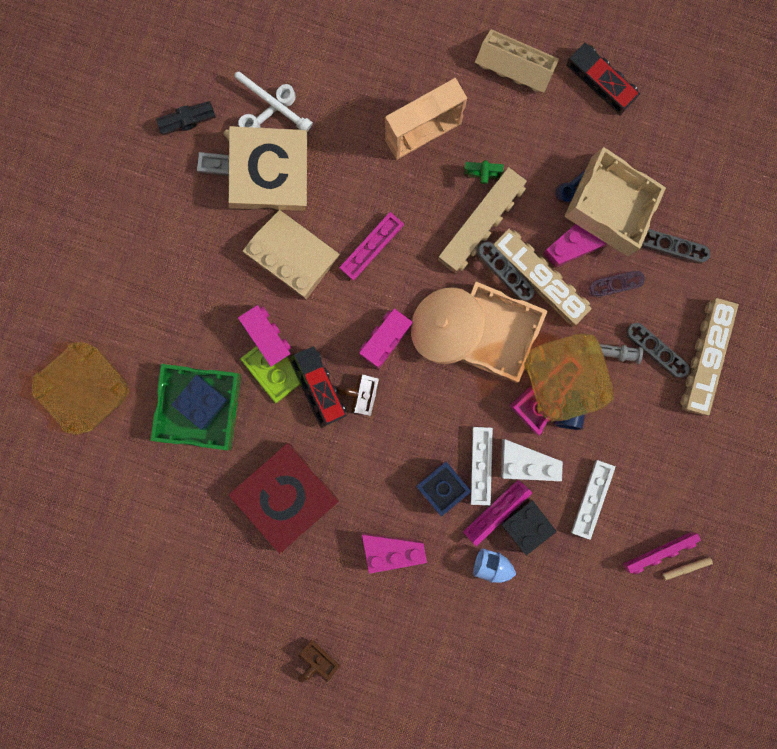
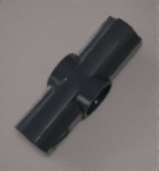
M207 101L192 107L188 105L179 107L174 113L157 118L156 120L161 134L166 135L178 130H191L199 123L216 118L211 102Z

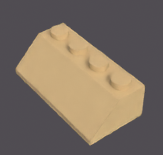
M491 29L482 43L475 63L479 64L483 69L495 71L499 76L509 77L517 84H525L536 92L541 91L544 93L559 58Z

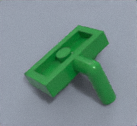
M484 160L482 163L465 162L464 174L472 178H477L481 175L480 183L488 184V178L497 179L502 176L504 164H493L487 160Z

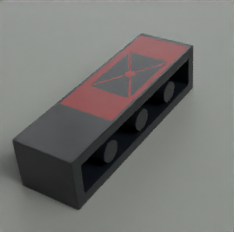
M584 43L569 58L566 64L570 70L620 116L641 94L634 84L624 79V75L620 71H616L611 67L610 62L598 55L596 49L587 43Z
M313 346L290 357L291 366L320 428L346 417L345 406L339 401L337 389L332 385L329 379V372L324 368L321 362V355L316 351L315 347Z

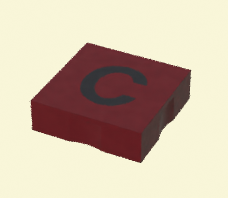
M290 443L285 444L229 494V497L279 554L340 501L329 487L312 472L307 462Z

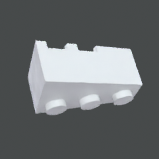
M502 439L501 478L562 481V461Z

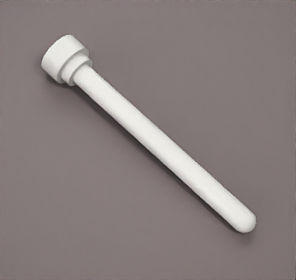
M241 72L234 74L235 78L297 124L298 130L309 131L313 125L312 121L308 118L304 119L297 116Z

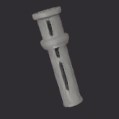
M584 341L582 353L618 358L621 362L627 360L640 364L643 357V348H630L626 345L617 347Z

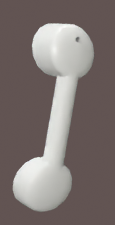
M284 84L277 89L276 97L278 101L285 107L292 105L296 98L292 86ZM271 105L257 118L254 115L245 114L240 117L238 124L240 127L260 128V124L275 113L277 109Z

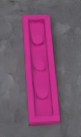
M389 212L339 269L351 280L355 281L404 227V223Z
M518 479L463 533L477 546L522 504L532 492Z
M687 533L623 563V566L630 574H638L644 570V567L648 565L655 566L661 563V559L667 556L672 558L678 555V551L684 548L686 550L694 548L701 539L698 533Z

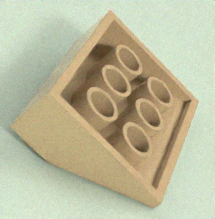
M281 210L256 233L243 250L246 256L305 300H307L340 256L338 252Z

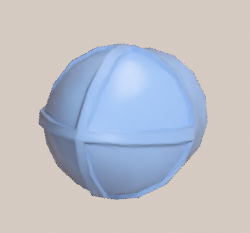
M482 548L476 557L473 575L490 583H502L512 579L516 575V571L510 561L501 555L500 552L496 553Z

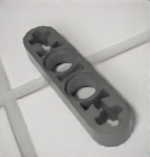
M648 229V238L654 239L657 236L655 244L653 245L654 241L648 240L647 242L643 241L641 246L699 264L707 261L711 254L709 248L705 245ZM660 239L668 240V248L665 249L660 246ZM679 244H684L687 247L685 254L679 253ZM701 250H702V254L705 255V256L702 257V258H699V255H698V254H695V253H693V254H691V256H689L692 251H693V252H699V251H701Z
M491 242L479 244L477 247L478 257L519 300H530L534 295L532 285ZM483 247H484V248H486V247H489V248H490V249L488 250V252L491 254V256L488 255V254H485V255L483 254V252H484ZM497 259L503 261L504 265L501 270L495 268L494 264ZM510 273H514L516 276V281L513 284H510L507 280ZM519 285L523 289L527 288L528 290L526 291V293L528 295H521L523 291L516 286Z
M633 323L626 329L627 337L638 347H642L643 351L675 378H682L688 374V364L640 323ZM632 328H633V329L638 328V329H639V330H638V333H639L641 336H644L645 334H646L647 336L644 337L641 342H639V340L641 339V337H640L639 335L633 336V335H632V333H633ZM648 339H652L655 342V347L652 350L648 349L645 345ZM663 351L667 352L670 356L667 362H663L660 359V354ZM672 362L676 366L682 365L681 370L683 371V373H676L677 368L674 365H671L670 367L668 365Z

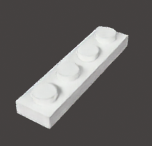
M473 427L471 505H490L493 428Z
M599 460L595 461L571 533L591 540L615 466Z

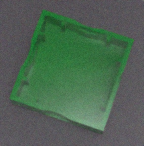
M161 364L157 390L158 403L154 413L151 441L232 450L241 374ZM196 375L203 377L230 400L206 430L198 428L171 405Z

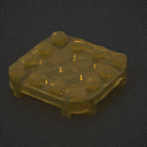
M576 334L536 346L527 355L524 367L525 370H528L539 406L537 410L546 419L552 422L568 420L600 410L613 401L614 395L611 378L601 346L594 335Z
M77 342L66 346L67 349L40 373L37 372L34 375L32 395L61 425L63 431L82 435L93 430L118 408L126 399L129 389L122 375L95 346L84 342Z

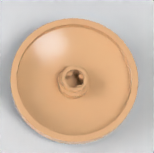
M443 288L428 295L415 310L412 318L411 338L417 351L430 361L439 364L458 362L471 354L482 338L485 327L482 307L471 294L462 289Z

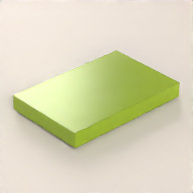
M256 346L240 359L275 404L300 385L288 357H285L271 367Z

